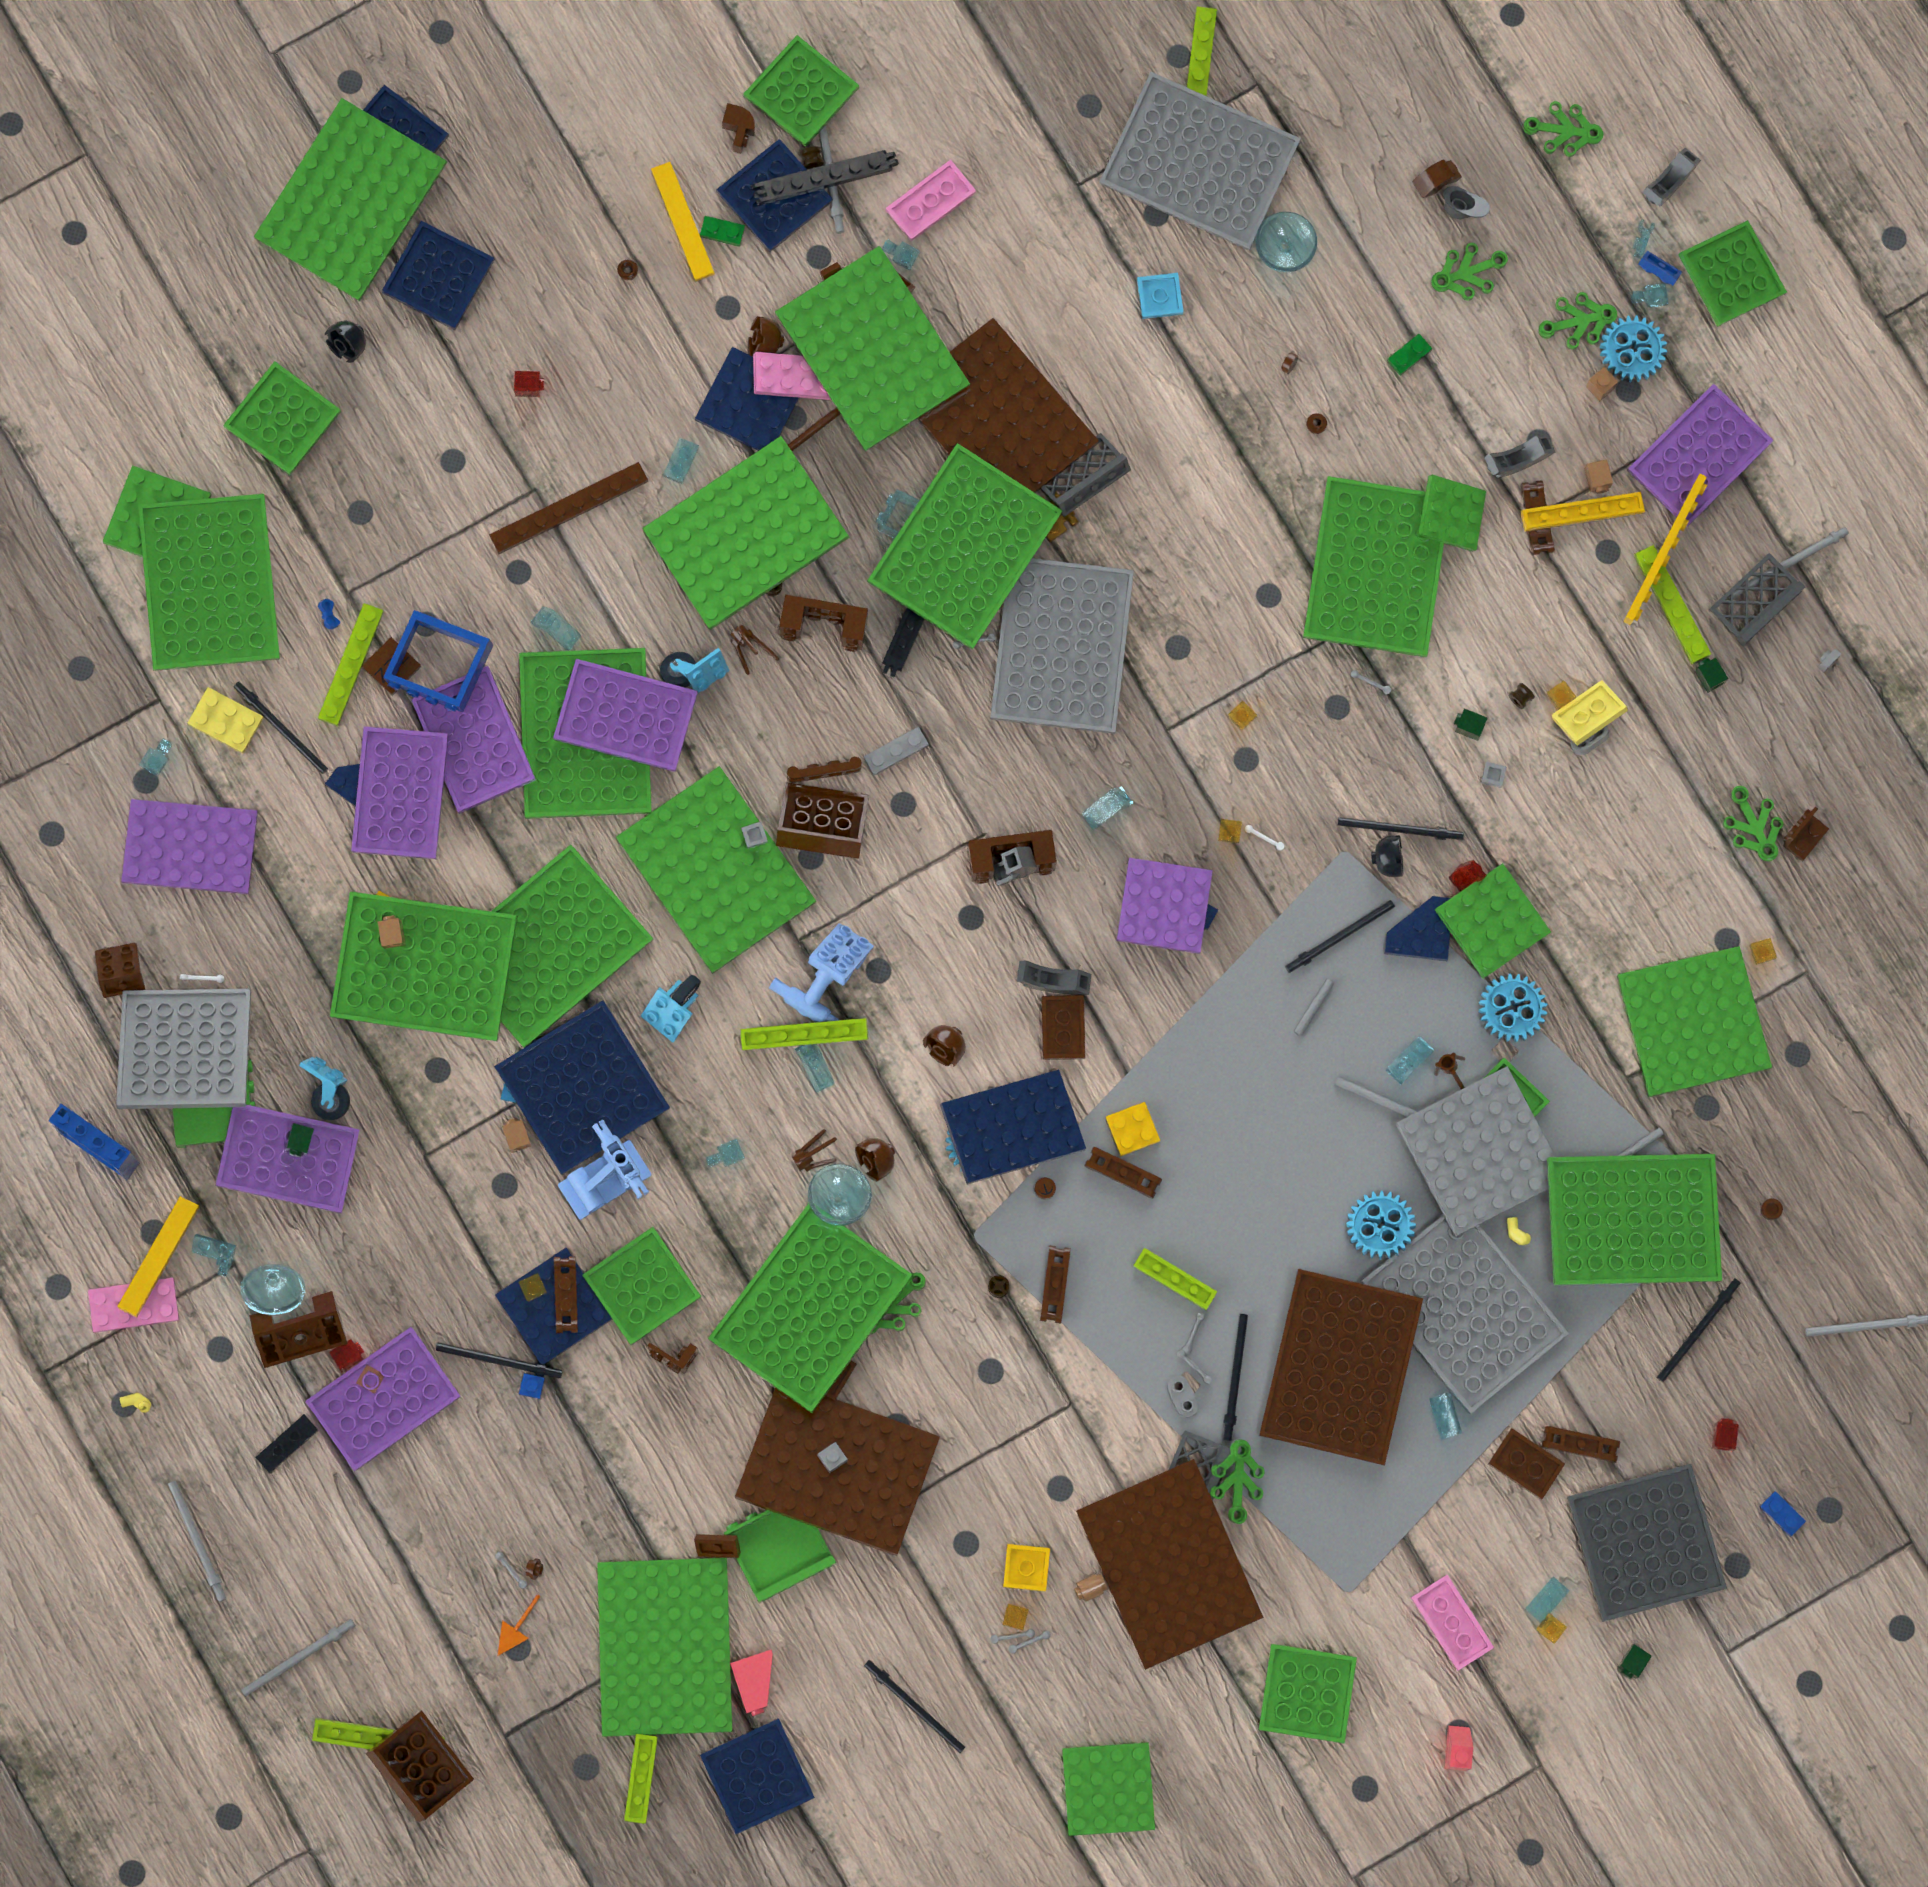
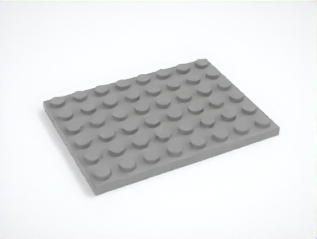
M1150 72L1099 184L1250 251L1301 138Z
M1031 559L1004 601L990 719L1115 734L1134 570Z
M1444 1215L1415 1237L1411 1244L1405 1245V1251L1399 1250L1398 1256L1394 1254L1361 1281L1365 1285L1423 1298L1413 1346L1469 1414L1473 1413L1569 1334L1480 1225L1455 1237Z

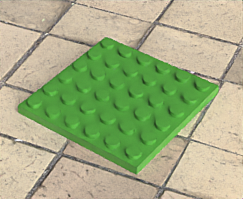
M1740 946L1617 975L1648 1097L1772 1068Z

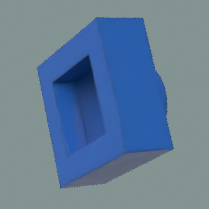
M524 1373L519 1395L540 1399L545 1378Z

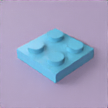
M1178 273L1137 277L1142 319L1183 315Z

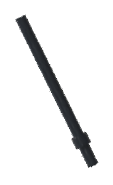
M240 681L234 685V688L244 697V701L249 706H253L321 774L328 770L258 700L259 697L253 691L250 692Z
M1338 817L1337 826L1437 837L1438 840H1446V838L1463 840L1464 832L1447 830L1444 827L1435 829Z
M1391 900L1310 951H1304L1299 954L1297 959L1285 966L1286 970L1291 973L1300 966H1306L1311 963V959L1395 907L1394 903Z
M1734 1278L1725 1291L1722 1290L1717 1296L1718 1300L1656 1377L1659 1381L1663 1383L1721 1308L1730 1302L1732 1294L1741 1284L1739 1280Z
M1240 1314L1227 1414L1224 1415L1223 1424H1225L1223 1441L1232 1442L1233 1427L1237 1421L1235 1412L1248 1321L1247 1314Z
M437 1343L436 1351L529 1371L537 1376L544 1377L547 1375L561 1379L563 1370L547 1367V1364L528 1363L443 1343Z
M870 1660L866 1662L864 1667L876 1677L875 1680L881 1685L884 1684L956 1751L961 1753L964 1750L965 1746L889 1678L890 1675L885 1670L881 1671Z

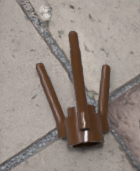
M744 625L737 627L730 634L734 639L731 643L735 647L747 675L750 672L739 645L741 647L747 645L757 655L758 651L751 643L752 639L776 661H779V657L758 639L750 629L747 630Z
M1454 1052L1451 1055H1443L1439 1062L1435 1063V1076L1439 1075L1441 1069L1446 1074H1452L1460 1089H1464L1465 1087L1456 1073L1458 1068L1456 1060L1465 1061V1057L1456 1055Z
M823 1129L801 1149L795 1151L796 1154L792 1158L799 1171L805 1169L808 1172L813 1168L836 1162L837 1159L832 1158L810 1164L813 1162L811 1156L837 1141V1138L834 1137L808 1152L807 1149L826 1133V1130Z

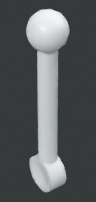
M1251 825L1245 826L1247 833H1253L1276 846L1278 851L1284 849L1282 842L1277 843L1254 830Z
M181 974L180 979L214 980L218 983H222L224 981V976H194Z

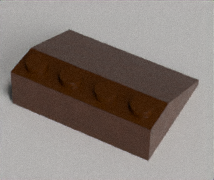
M786 782L776 846L859 859L869 795Z
M422 1710L365 1753L417 1822L426 1820L474 1780Z

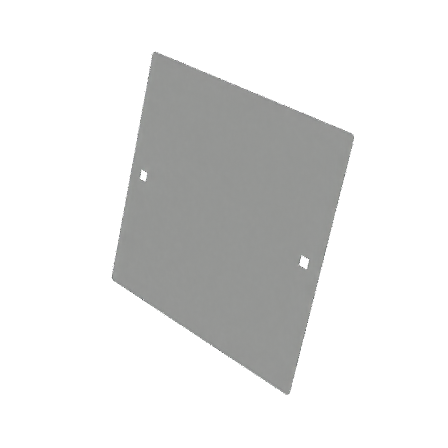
M1341 852L1078 1124L1086 1150L1041 1163L975 1231L974 1239L1041 1304L1043 1301L1049 1245L1056 1246L1058 1249H1064V1247L1071 1248L1061 1323L1181 1437L1185 1431H1188L1229 1448L1238 1439L1247 1441L1251 1447V1457L1259 1466L1264 1468L1265 1474L1260 1479L1253 1478L1250 1475V1468L1245 1462L1244 1471L1255 1485L1263 1490V1497L1260 1500L1251 1499L1249 1497V1490L1244 1484L1242 1495L1342 1590L1351 1592L1642 1283L1554 1285L1549 1189L1479 1225L1569 1334L1471 1414L1467 1412L1426 1360L1412 1346L1385 1466L1259 1436L1298 1269L1361 1283L1363 1279L1388 1260L1386 1254H1383L1382 1260L1379 1259L1378 1254H1375L1372 1259L1369 1251L1363 1255V1248L1356 1250L1355 1246L1358 1242L1351 1243L1350 1239L1353 1236H1349L1347 1233L1349 1229H1352L1346 1225V1222L1352 1221L1348 1219V1214H1354L1351 1207H1359L1357 1200L1364 1202V1195L1372 1198L1373 1191L1376 1196H1379L1380 1192L1383 1191L1386 1197L1389 1192H1392L1393 1199L1399 1195L1400 1203L1404 1200L1407 1201L1405 1208H1412V1212L1409 1215H1415V1220L1411 1222L1416 1223V1228L1410 1229L1415 1232V1236H1408L1411 1241L1444 1215L1396 1125L1397 1122L1407 1118V1116L1335 1085L1337 1078L1340 1077L1418 1112L1461 1090L1452 1074H1446L1440 1069L1439 1075L1435 1076V1063L1439 1062L1443 1055H1451L1454 1052L1456 1055L1465 1057V1061L1456 1060L1458 1064L1456 1073L1464 1087L1483 1079L1500 1062L1491 1053V1050L1500 1042L1498 1039L1499 1033L1496 1032L1491 1035L1492 1028H1484L1488 1022L1480 1020L1485 1014L1478 1012L1479 1009L1484 1008V1006L1479 1004L1480 1000H1485L1481 996L1482 992L1489 993L1485 987L1487 985L1493 986L1483 979L1450 946L1447 962L1384 954L1386 933L1412 913V911L1350 853ZM1391 900L1394 903L1395 907L1311 959V963L1306 966L1302 965L1291 973L1286 970L1285 966L1297 959L1299 954L1304 951H1310ZM1326 979H1330L1334 982L1333 986L1301 1036L1297 1035L1294 1032ZM1501 997L1494 998V1003L1497 1006H1504L1505 1002ZM1511 1004L1508 1009L1498 1011L1495 1014L1500 1015L1508 1010L1515 1012L1517 1008ZM1503 1017L1502 1023L1505 1026H1511L1512 1020L1509 1017ZM1533 1029V1037L1527 1033L1525 1041L1521 1036H1519L1518 1042H1515L1513 1037L1510 1038L1509 1042L1519 1052L1509 1063L1550 1101L1535 1119L1555 1157L1618 1156L1650 1134L1647 1129L1540 1030ZM1145 1102L1160 1142L1120 1157L1105 1117ZM1655 1140L1634 1155L1673 1154L1661 1142ZM1097 1147L1160 1177L1162 1182L1160 1186L1157 1185L1154 1191L1156 1192L1154 1198H1148L1121 1183L1086 1168L1084 1165L1092 1155V1148ZM1099 1158L1097 1164L1103 1166L1105 1159ZM1044 1177L1052 1179L1056 1185L1055 1194L1046 1200L1039 1198L1034 1190L1036 1182ZM1144 1179L1141 1185L1147 1187L1150 1181ZM1371 1209L1368 1214L1377 1216L1380 1211ZM1393 1214L1389 1217V1220L1392 1222H1396L1400 1219L1399 1215ZM1517 1217L1518 1229L1531 1236L1529 1244L1518 1245L1509 1238L1507 1218ZM1381 1222L1378 1228H1382L1385 1225L1384 1222ZM1367 1228L1362 1233L1365 1236H1370L1374 1231ZM1386 1234L1383 1237V1240L1386 1242L1394 1239V1236L1391 1234ZM1144 1248L1148 1249L1216 1290L1217 1294L1207 1310L1202 1309L1134 1268L1133 1265ZM1061 1257L1054 1258V1262L1062 1263L1063 1261ZM1048 1306L1050 1312H1056L1057 1306ZM1199 1312H1202L1205 1318L1200 1322L1190 1347L1191 1352L1186 1354V1356L1206 1375L1212 1377V1381L1208 1384L1203 1381V1377L1183 1358L1177 1356V1352L1183 1350V1347L1187 1345L1197 1320L1196 1315ZM1240 1314H1247L1248 1321L1235 1412L1237 1421L1233 1427L1232 1442L1223 1441L1225 1430L1223 1421L1224 1415L1227 1414ZM1184 1372H1188L1201 1385L1194 1393L1198 1403V1410L1192 1417L1188 1418L1182 1417L1177 1412L1167 1390L1170 1379L1175 1376H1182ZM1185 1402L1184 1408L1186 1410L1191 1409V1404ZM1187 1438L1186 1441L1194 1449L1199 1448L1196 1440ZM1200 1442L1201 1447L1204 1446V1445H1207V1444H1204V1443ZM1239 1446V1448H1238V1454H1239V1453L1241 1452V1450H1242V1449H1241V1446ZM1214 1447L1203 1449L1207 1461L1215 1458L1219 1449ZM1235 1463L1226 1470L1225 1479L1235 1470ZM1258 1468L1255 1471L1256 1476L1259 1474ZM1255 1490L1254 1496L1256 1497L1258 1495V1490Z

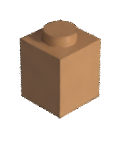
M1603 367L1589 379L1586 387L1600 402L1616 388L1618 381Z
M1607 459L1587 463L1584 471L1590 493L1596 491L1597 494L1609 491L1613 480Z
M393 915L383 917V921H378L381 946L384 949L406 945L401 919Z
M514 1118L506 1121V1125L502 1126L510 1152L513 1153L531 1147L522 1119Z

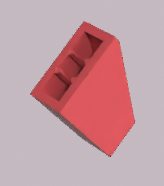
M772 1650L730 1663L746 1713H751L752 1716L764 1713V1708L768 1706L773 1659Z
M1448 1725L1444 1769L1468 1771L1472 1769L1473 1742L1470 1728Z

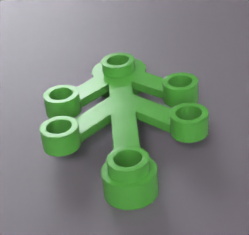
M1553 101L1550 104L1549 112L1555 115L1562 125L1539 122L1535 117L1527 118L1523 125V130L1528 135H1535L1538 131L1561 134L1554 140L1545 142L1544 151L1547 154L1554 153L1557 147L1573 136L1581 138L1574 144L1568 143L1565 146L1564 154L1568 157H1573L1576 151L1587 143L1592 145L1598 144L1603 138L1602 128L1599 125L1590 124L1582 114V108L1578 104L1570 107L1569 115L1572 118H1576L1582 128L1575 127L1561 110L1562 105L1558 101ZM1552 106H1557L1559 110L1554 111L1552 109ZM1574 108L1578 109V110H1579V113H1578V114H1574V113L1572 112V109H1574ZM1534 122L1536 126L1530 127L1529 123ZM1590 131H1595L1597 135L1591 136ZM1551 144L1554 149L1549 150L1546 146ZM1568 147L1573 148V149H1574V152H1573V153H1569V152L1567 151V148H1568Z
M1469 243L1466 246V254L1458 271L1450 274L1453 264L1459 259V253L1456 250H1450L1447 253L1443 270L1435 273L1431 279L1432 287L1438 292L1451 290L1462 295L1464 300L1470 301L1473 299L1475 291L1471 287L1465 288L1454 283L1461 279L1480 287L1483 293L1489 294L1494 288L1493 282L1491 280H1483L1474 276V274L1493 267L1496 269L1505 267L1508 261L1505 252L1496 251L1492 254L1491 259L1469 267L1473 256L1478 252V246L1475 243ZM1474 247L1475 252H1469L1468 248ZM1450 254L1456 255V259H1454V260L1450 259V258H1449V255H1450ZM1497 258L1501 259V260H1502V263H1501V264H1497V263L1495 262V259H1497ZM1438 280H1444L1445 284L1439 285ZM1489 284L1491 289H1485L1484 285ZM1470 291L1472 296H1466L1465 292Z
M1580 292L1575 298L1576 304L1578 306H1585L1595 312L1586 314L1570 305L1566 298L1560 297L1555 303L1556 309L1565 311L1575 318L1555 323L1548 320L1543 321L1539 326L1538 332L1542 338L1549 339L1554 335L1555 331L1578 326L1573 336H1570L1566 342L1567 347L1574 350L1579 346V340L1589 323L1598 321L1594 330L1590 331L1586 337V341L1590 345H1595L1604 326L1612 324L1616 320L1617 310L1610 304L1600 306L1588 299L1586 293ZM1578 297H1584L1585 302H1580ZM1563 301L1566 306L1560 307L1558 302ZM1609 311L1611 316L1607 317L1603 312ZM1546 325L1550 326V327H1551V330H1550V331H1546V330L1544 329V326H1546ZM1590 335L1596 336V340H1595V341L1590 340L1589 336H1590ZM1575 340L1577 344L1572 346L1569 341Z
M1736 786L1731 792V799L1740 805L1749 824L1738 821L1733 816H1728L1723 821V826L1727 830L1734 828L1754 835L1758 843L1747 840L1743 835H1736L1733 839L1734 847L1748 848L1756 851L1759 858L1763 861H1772L1778 855V847L1775 841L1779 830L1783 827V820L1779 817L1771 820V831L1766 839L1763 830L1769 812L1774 807L1773 801L1771 799H1764L1761 802V812L1757 821L1747 801L1749 796L1747 788ZM1740 792L1743 796L1742 799L1736 798L1735 794ZM1765 802L1770 803L1771 807L1769 809L1764 807ZM1732 820L1733 826H1728L1726 821ZM1773 821H1778L1780 827H1775ZM1737 838L1742 839V845L1736 843ZM1769 848L1771 850V854H1765L1764 849Z
M913 1273L912 1279L886 1314L920 1316L922 1309L919 1304L912 1303L910 1306L897 1304L913 1290L920 1291L925 1287L926 1280L923 1274ZM916 1277L921 1279L918 1284L913 1283V1279ZM913 1307H918L919 1311L917 1313H912L911 1309ZM897 1317L893 1321L881 1320L871 1334L875 1333L879 1328L902 1331L905 1329L906 1323L901 1317ZM901 1321L903 1325L898 1328L895 1326V1323Z
M1242 1439L1234 1441L1230 1447V1455L1221 1464L1214 1465L1211 1470L1213 1476L1222 1478L1225 1476L1226 1470L1235 1463V1470L1219 1486H1213L1210 1490V1495L1215 1499H1222L1225 1492L1234 1484L1233 1504L1228 1512V1518L1236 1524H1242L1247 1519V1511L1242 1507L1243 1484L1249 1490V1497L1251 1499L1260 1500L1263 1497V1490L1257 1487L1244 1471V1462L1250 1468V1475L1253 1478L1260 1479L1265 1474L1264 1468L1259 1466L1251 1457L1249 1443ZM1239 1446H1241V1449H1242V1450H1241V1452L1238 1454V1448H1239ZM1220 1467L1221 1473L1218 1475L1217 1469ZM1258 1468L1259 1474L1256 1476L1255 1471ZM1217 1489L1220 1490V1493H1219L1218 1496H1216V1494H1215V1492H1216ZM1258 1490V1495L1255 1497L1254 1492ZM1235 1511L1238 1512V1515H1237L1236 1518H1234V1513H1235Z

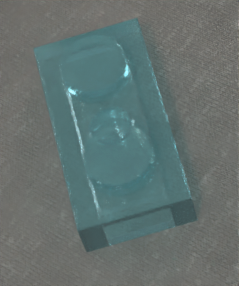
M679 438L663 477L683 485L699 445Z
M1444 1393L1430 1398V1404L1441 1440L1463 1434L1451 1393Z
M1553 1576L1527 1605L1525 1610L1539 1623H1542L1569 1590Z

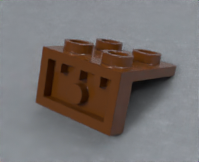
M1814 807L1812 811L1807 809L1797 821L1799 827L1794 825L1784 837L1786 843L1783 847L1802 862L1829 830L1826 825L1813 816L1818 810L1817 807Z
M137 943L95 951L98 981L103 998L122 995L123 991L145 990Z
M649 1343L647 1346L650 1351L649 1354L653 1359L658 1362L662 1360L667 1362L668 1368L676 1374H679V1372L685 1374L699 1353L698 1348L690 1343L688 1347L684 1345L678 1354V1361L652 1343Z

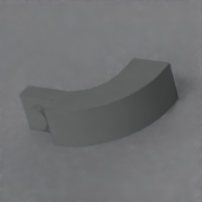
M1685 147L1676 155L1664 172L1648 185L1642 193L1646 195L1649 202L1657 204L1659 207L1662 206L1689 177L1701 160Z
M1542 434L1534 436L1513 449L1490 453L1484 459L1492 475L1502 478L1531 467L1556 452L1548 435Z
M1016 847L1001 854L1003 861L993 865L997 886L1007 884L1018 878H1024L1037 870L1031 847Z
M1024 960L1019 961L1017 982L1023 983L1025 987L1045 992L1089 995L1092 974L1079 969L1063 970L1048 968Z

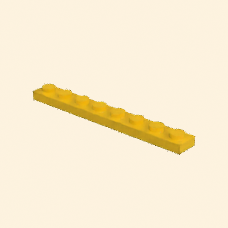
M1699 473L1623 622L1631 625L1633 620L1638 621L1643 612L1640 609L1641 604L1648 602L1652 594L1649 591L1651 585H1656L1662 575L1658 573L1660 567H1666L1671 557L1667 555L1670 548L1675 549L1680 538L1676 537L1679 530L1684 532L1689 522L1686 517L1689 512L1693 514L1698 504L1695 501L1697 495L1702 496L1707 487V484L1704 483L1707 478L1706 476Z

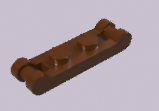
M1543 480L1536 481L1533 484L1528 482L1521 483L1525 509L1547 506ZM1537 491V497L1531 498L1530 492ZM1551 528L1529 531L1533 555H1538L1544 551H1547V553L1555 551ZM1538 539H1545V543L1539 544Z
M854 756L849 762L843 763L835 760L823 766L810 764L804 769L791 766L787 770V779L791 783L854 774L861 771L862 761L859 757Z
M1097 1147L1092 1148V1155L1084 1165L1086 1168L1121 1183L1148 1198H1154L1156 1194L1154 1191L1157 1185L1160 1186L1162 1182L1160 1177ZM1099 1158L1105 1159L1103 1166L1097 1164ZM1144 1179L1150 1181L1147 1187L1141 1185Z
M1049 1245L1040 1321L1052 1320L1059 1324L1062 1322L1071 1248L1064 1247V1249H1058L1056 1246ZM1061 1257L1063 1261L1062 1263L1054 1262V1258ZM1048 1306H1057L1056 1312H1049Z
M569 1256L568 1259L554 1257L556 1334L563 1333V1331L578 1333L576 1257ZM561 1267H569V1273H561ZM563 1317H571V1322L563 1323Z
M1545 1426L1544 1433H1546L1545 1441H1542V1448L1617 1463L1618 1456H1616L1617 1448H1620V1441ZM1554 1435L1560 1436L1559 1443L1553 1442ZM1603 1445L1609 1446L1608 1454L1602 1452Z

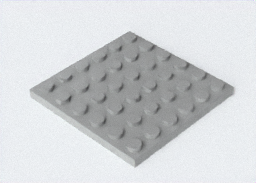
M251 989L123 991L117 1109L246 1107Z
M1508 1066L1396 1123L1455 1237L1549 1189L1547 1158L1555 1157Z

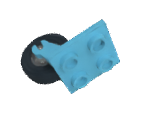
M719 648L697 663L690 654L675 652L668 655L660 666V674L664 682L684 688L690 686L692 690H696L698 693L706 690L709 685L723 678L730 671Z
M691 975L684 982L678 980L667 992L659 987L641 1014V1017L671 1042H674L693 1014L688 1009L699 996L695 992L699 988L701 981L696 976Z
M311 1057L302 1061L299 1064L300 1067L322 1080V1084L315 1089L311 1098L314 1112L325 1120H336L344 1116L350 1106L349 1093L343 1086L347 1082V1079L343 1077L344 1074L335 1068L331 1069L326 1066V1062L319 1057Z

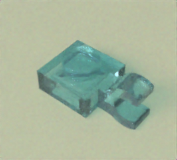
M1644 219L1638 225L1641 236L1640 238H1635L1632 249H1635L1634 257L1639 259L1642 258L1650 234L1655 227V223H1652L1649 229L1644 228Z
M886 240L882 249L884 252L894 255L893 262L908 270H911L920 254V250L903 241L898 246Z
M1666 284L1646 285L1644 291L1632 292L1633 295H1630L1632 304L1646 302L1647 308L1668 305Z
M163 738L156 750L150 747L139 763V766L158 777L169 760L164 755L171 748V742Z
M736 1138L718 1146L717 1150L719 1153L706 1157V1162L709 1168L721 1162L724 1163L725 1167L744 1160L745 1156Z

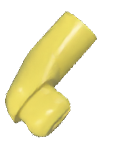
M1517 1217L1507 1218L1509 1238L1518 1245L1529 1244L1531 1236L1518 1229Z
M140 1393L120 1397L122 1408L134 1405L143 1413L148 1412L151 1408L150 1400Z

